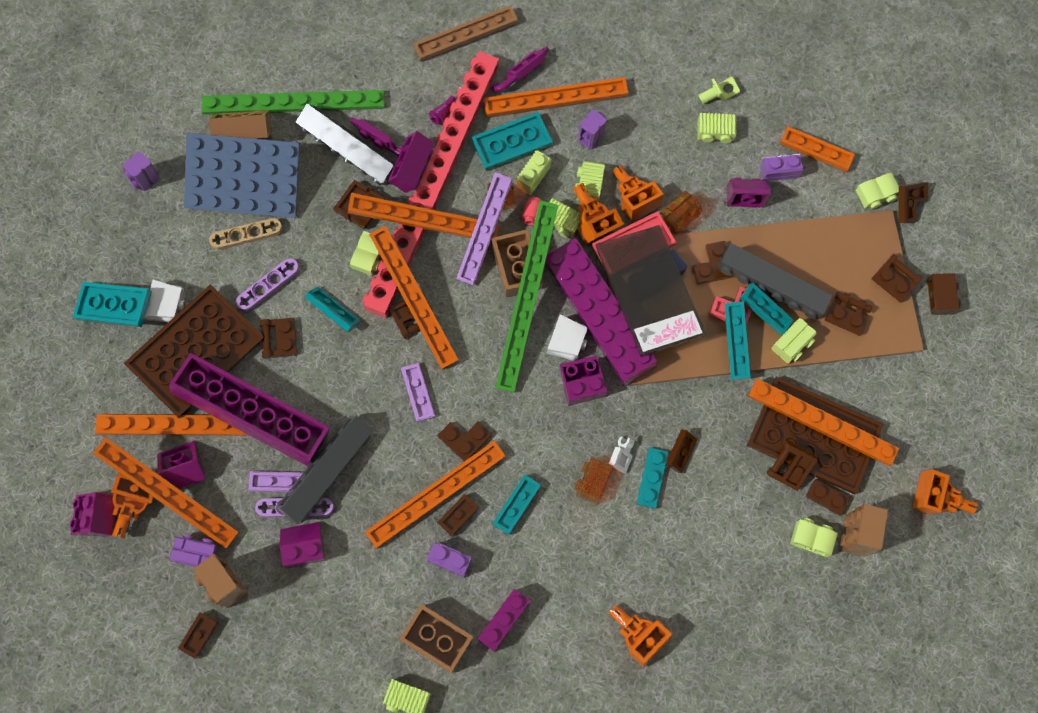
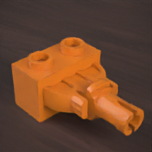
M622 165L613 170V174L621 183L618 187L622 199L621 209L631 222L663 205L664 193L654 181L646 183L640 181L637 176L633 178V176L628 175Z
M584 183L573 187L581 202L577 207L580 212L579 221L581 226L577 230L585 245L624 225L616 208L609 211L603 204L598 202L596 197H590Z
M930 469L920 473L912 509L928 515L946 511L955 513L957 511L956 508L974 514L977 510L974 507H977L978 503L958 495L961 494V491L955 489L949 482L950 475Z
M117 473L111 491L115 507L113 515L117 516L118 510H121L111 536L117 537L120 528H122L119 538L125 539L132 514L135 513L133 521H137L138 515L146 509L148 504H151L153 497L122 474Z
M619 605L614 606V610L612 609L609 612V615L622 626L620 633L625 637L626 645L629 648V655L642 668H645L672 638V633L658 620L653 623L649 620L640 619L636 614L632 618Z

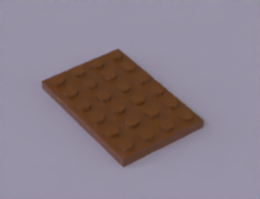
M210 284L127 359L124 365L180 418L193 405L171 394L169 384L190 353L226 372H230L263 341L264 336Z
M777 376L774 378L772 386L879 438L883 423ZM763 405L746 445L747 447L777 460L784 448L785 441L789 440L796 446L817 456L818 460L811 469L810 475L854 495L857 493L871 457ZM790 452L784 463L789 465L795 454Z

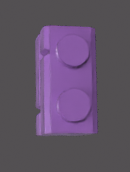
M592 110L587 115V118L585 117L580 122L578 141L588 149H592L604 137L607 120L603 113Z
M137 152L132 156V159H128L123 164L126 170L124 175L135 189L140 188L142 191H145L151 186V183L154 184L159 179V175L152 163L141 152Z
M801 155L764 157L760 164L763 181L799 178L803 172Z
M183 534V537L176 536L170 561L196 567L212 554L217 556L219 547L214 545L215 541L203 538L202 542L195 541L194 536Z
M436 541L427 558L428 563L465 578L472 561L471 556L462 554Z

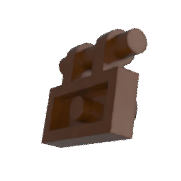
M837 291L834 298L841 302L840 304L834 302L831 304L824 321L860 336L868 317L862 315V311L870 313L873 306L866 304V301L862 299L859 301L850 297L851 295L846 292L843 294ZM846 305H852L856 307V310H850L846 308Z

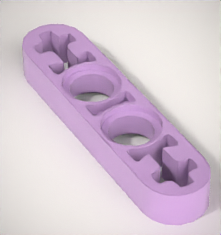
M291 258L284 260L237 297L236 304L238 308L243 312L252 310L297 275L299 272L298 263ZM288 264H289L290 266L294 265V266H293V268H294L293 271L287 270V265H288ZM281 269H282L283 272H285V275H286L285 278L283 277L282 273L280 272ZM274 275L281 277L280 282L277 284L270 282L271 277ZM264 287L266 291L263 295L255 294L257 288ZM250 293H252L254 298H256L255 301L249 295ZM243 299H245L246 301L249 300V301H248V303H249L248 306L242 305V304H243V303H242V300H243Z
M264 498L256 503L255 510L261 517H286L276 508V513H273V509H267L266 513H263L260 509L264 503L269 507H274L273 502H276V507L282 498ZM322 498L317 506H322L323 502H326L330 508L326 509V512H323L322 509H316V513H313L314 507H312L308 512V517L329 516L334 509L333 503L328 498Z

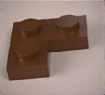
M928 182L899 186V223L917 221V202L928 201Z
M725 241L707 244L706 251L709 262L693 265L692 269L697 285L733 278L731 275L723 274L717 268L727 248Z
M477 421L464 435L450 422L437 437L461 460L466 461L492 436V433Z

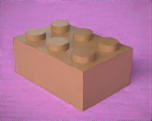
M269 110L214 114L209 118L211 135L266 139L272 133Z
M528 229L491 238V247L506 297L514 296L518 293L530 242ZM541 277V282H540L539 289H542V285H543V279H542V277Z
M863 504L849 512L848 515H845L843 520V526L846 527L845 534H842L840 538L842 552L866 557L882 550L888 509Z
M212 554L193 569L196 574L193 576L200 586L208 590L205 593L206 596L216 605L219 604L221 607L229 608L248 594L227 562L215 554Z
M422 604L399 638L401 642L450 673L454 672L474 639L472 635Z

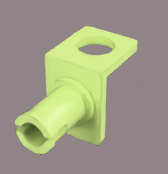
M733 77L719 84L716 83L715 79H712V88L698 94L704 105L716 97L720 98L721 101H725L738 94L740 89ZM726 84L733 85L734 88L731 93L723 91Z

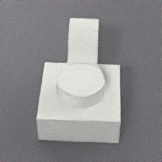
M620 437L618 440L619 447H615L608 465L621 473H626L633 457L630 454V450L634 446V440L629 437L627 440L624 437Z

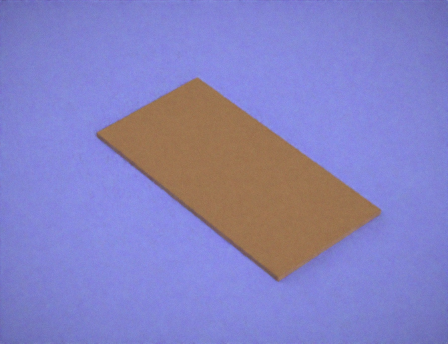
M893 210L673 234L677 242L676 245L648 258L647 261H642L611 277L606 271L609 289L635 328L694 311L703 332L651 349L650 351L657 360V367L627 386L730 374L726 322L709 314L716 296L734 302L740 286L747 288L749 284L740 283L737 278L733 277L697 285L692 269L693 265L709 262L706 245L725 241L726 247L732 243L832 295L824 315L819 319H811L805 313L793 310L788 304L782 301H775L770 295L766 294L794 320L789 328L801 318L816 331L817 334L813 337L816 341L808 349L804 347L801 350L803 354L796 362L791 360L788 364L771 349L783 335H779L752 310L746 326L750 372L924 351L911 292L900 303L871 279L893 253L898 256V260L905 264ZM674 249L688 266L685 273L642 303H639L627 287L628 277L636 271L639 273L644 270L643 267L647 263L657 261L658 257L665 251L669 253ZM891 264L889 266L893 271H895L898 275H900L909 283L908 277L905 274L898 270L894 265ZM837 291L843 294L846 292L851 295L850 297L859 301L862 299L866 301V304L873 306L870 313L862 311V315L868 317L860 336L824 321L833 302L840 304L841 302L834 298ZM849 304L846 305V308L853 311L856 310V307Z

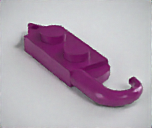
M546 46L538 51L531 52L507 71V79L500 85H498V81L494 82L492 90L495 92L503 91L517 80L527 77L531 70L538 68L546 59L545 56L549 52V48Z
M351 118L350 122L358 129L359 134L364 139L369 138L373 140L378 148H385L399 157L403 146L396 147L391 137L363 119Z

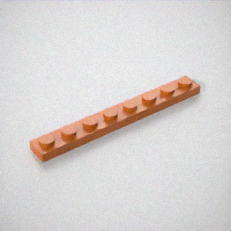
M621 77L483 98L486 117L627 97L629 92L626 78Z
M355 193L350 195L347 212L467 238L472 237L478 220ZM498 223L492 238L497 237L498 235Z
M385 225L370 233L369 235L441 369L458 361L459 359L387 226Z
M756 379L749 392V398L889 467L893 464L899 450L898 447L762 380Z
M97 414L95 428L96 435L249 436L212 415H182L178 418L176 415Z
M107 437L103 439L92 453L225 549L238 534V531Z
M495 441L491 442L365 531L366 535L375 548L378 549L506 458V455Z

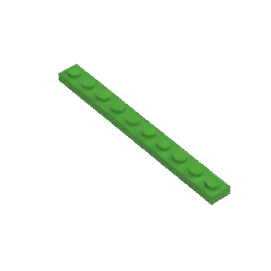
M384 90L202 96V114L210 115L269 110L270 113L302 112L306 104L315 105L322 111L385 109Z
M541 200L538 204L495 388L515 392L559 206L557 204Z

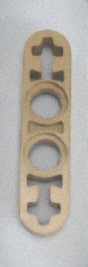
M270 218L215 232L210 236L209 242L214 249L223 250L278 236L282 232V225L278 219ZM271 224L277 226L275 231H272ZM264 225H265V228H266L265 230H266V232H267V233H265V234H264V230H263V228H262V226H264ZM254 228L260 229V234L257 236L250 235V232ZM234 233L242 234V238L238 241H234L232 236ZM225 235H228V239L230 241L229 243L227 242V238ZM218 237L221 239L219 245L215 242Z

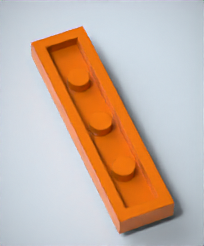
M787 126L779 143L845 172L849 170L855 155Z

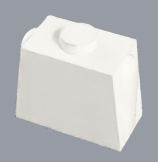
M156 280L152 281L150 288L152 293L145 318L148 321L168 323L186 307V301L184 300L186 293L180 286Z
M560 315L549 343L547 354L571 361L577 360L580 350L584 351L588 341L584 339L587 327Z

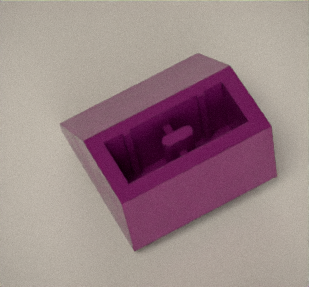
M597 355L560 364L562 383L568 406L606 397L607 388Z
M99 492L76 495L73 501L74 512L73 518L70 521V535L111 536L115 515H113L115 509L113 495Z

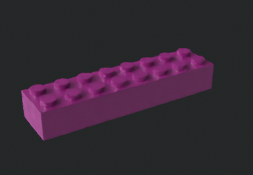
M574 238L549 253L545 261L547 268L587 327V330L624 387L657 367V360L650 350L643 352L634 331L636 328L578 240Z
M192 353L189 354L169 384L171 394L307 467L314 460L329 434V426Z

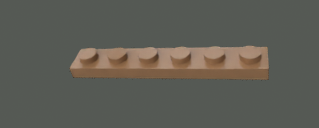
M510 5L415 42L413 47L421 62L518 23V18Z

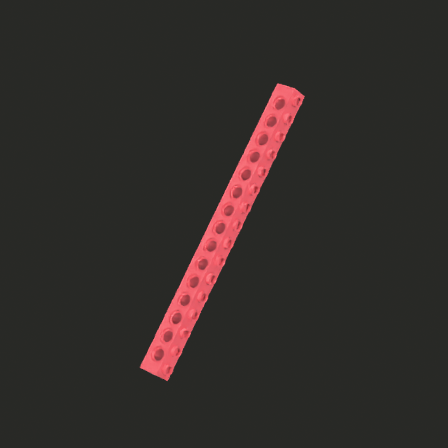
M480 51L477 57H473L470 65L472 68L470 72L465 74V83L457 92V101L451 105V114L449 118L446 117L444 120L443 132L439 133L436 138L437 145L435 149L432 148L433 153L429 157L430 160L426 164L425 171L422 173L423 176L420 184L415 189L414 195L409 197L408 205L432 210L436 209L482 106L483 98L486 97L499 68V58ZM476 87V88H478V89H476V90H471L470 88ZM465 102L471 103L470 105H464ZM459 117L464 118V120L458 121L456 119ZM450 133H456L457 135H456V136H450L449 134H450ZM444 148H449V149H450V151H448V152H444V151H442V150H443ZM436 164H443V166H442V167H439V168L436 167L435 165H436ZM430 179L436 180L435 183H429L428 181ZM428 195L429 198L422 199L421 196ZM400 224L399 228L396 227L394 230L393 238L405 262L410 267L426 229L414 227L415 230L409 232L406 229L413 226ZM401 243L408 244L405 248L399 247ZM381 260L378 266L379 273L377 277H373L370 284L372 288L369 294L366 293L364 296L363 304L365 311L387 318L389 308L392 307L399 289L393 279L390 281L384 280L386 276H391L384 261ZM379 292L386 293L382 298L376 296Z

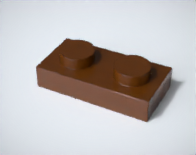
M681 429L666 464L675 472L682 474L698 439L687 430Z
M816 479L813 480L805 496L839 516L843 514L850 500L849 497Z
M464 494L437 524L452 537L479 507Z
M199 612L177 649L197 659L218 622Z

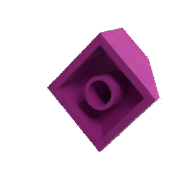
M742 178L729 179L727 184V206L764 208L771 194L767 181H761L757 178L751 180H743Z
M195 440L157 453L158 475L179 490L182 487L197 484L205 479L204 467Z
M320 521L280 529V550L283 567L288 569L326 561Z

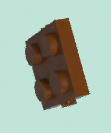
M354 180L333 209L346 220L348 219L349 222H353L365 230L373 218L347 213L351 193L384 200L385 198L374 192L372 187H366Z

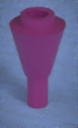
M450 96L445 103L429 112L430 120L434 124L443 125L452 103L456 101L455 97Z

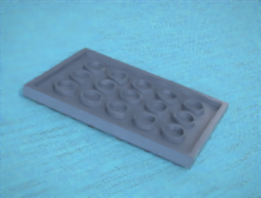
M186 133L184 208L296 218L300 142Z

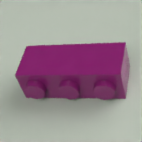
M418 131L409 134L388 182L405 193L415 190L420 184L419 178L427 167L426 161L433 153L432 147L434 142Z
M513 589L480 634L478 641L495 652L529 605L530 600L516 589Z

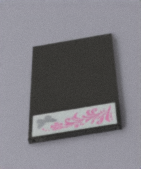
M660 225L595 245L641 357L707 335Z

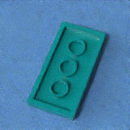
M539 112L471 137L485 171L553 145V141Z
M83 282L72 318L81 321L142 328L152 291L147 288Z

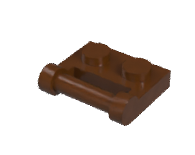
M893 253L871 279L901 303L923 277L920 274L914 273L898 260V256ZM891 264L910 278L912 282L909 284L889 266Z
M405 301L389 308V312L404 340L409 338V335L420 330L417 323L408 328H405L403 325L414 319Z
M294 317L260 320V327L264 336L263 359L297 356ZM270 327H275L277 350L274 351L271 350Z
M786 440L782 452L766 473L773 479L798 491L818 458L796 446L793 442ZM790 452L794 453L795 456L784 474L780 473L779 470Z

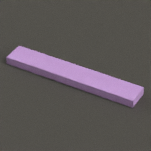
M495 172L456 279L475 285L513 178Z

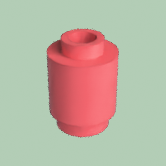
M529 197L525 202L522 220L529 226L534 225L540 198Z

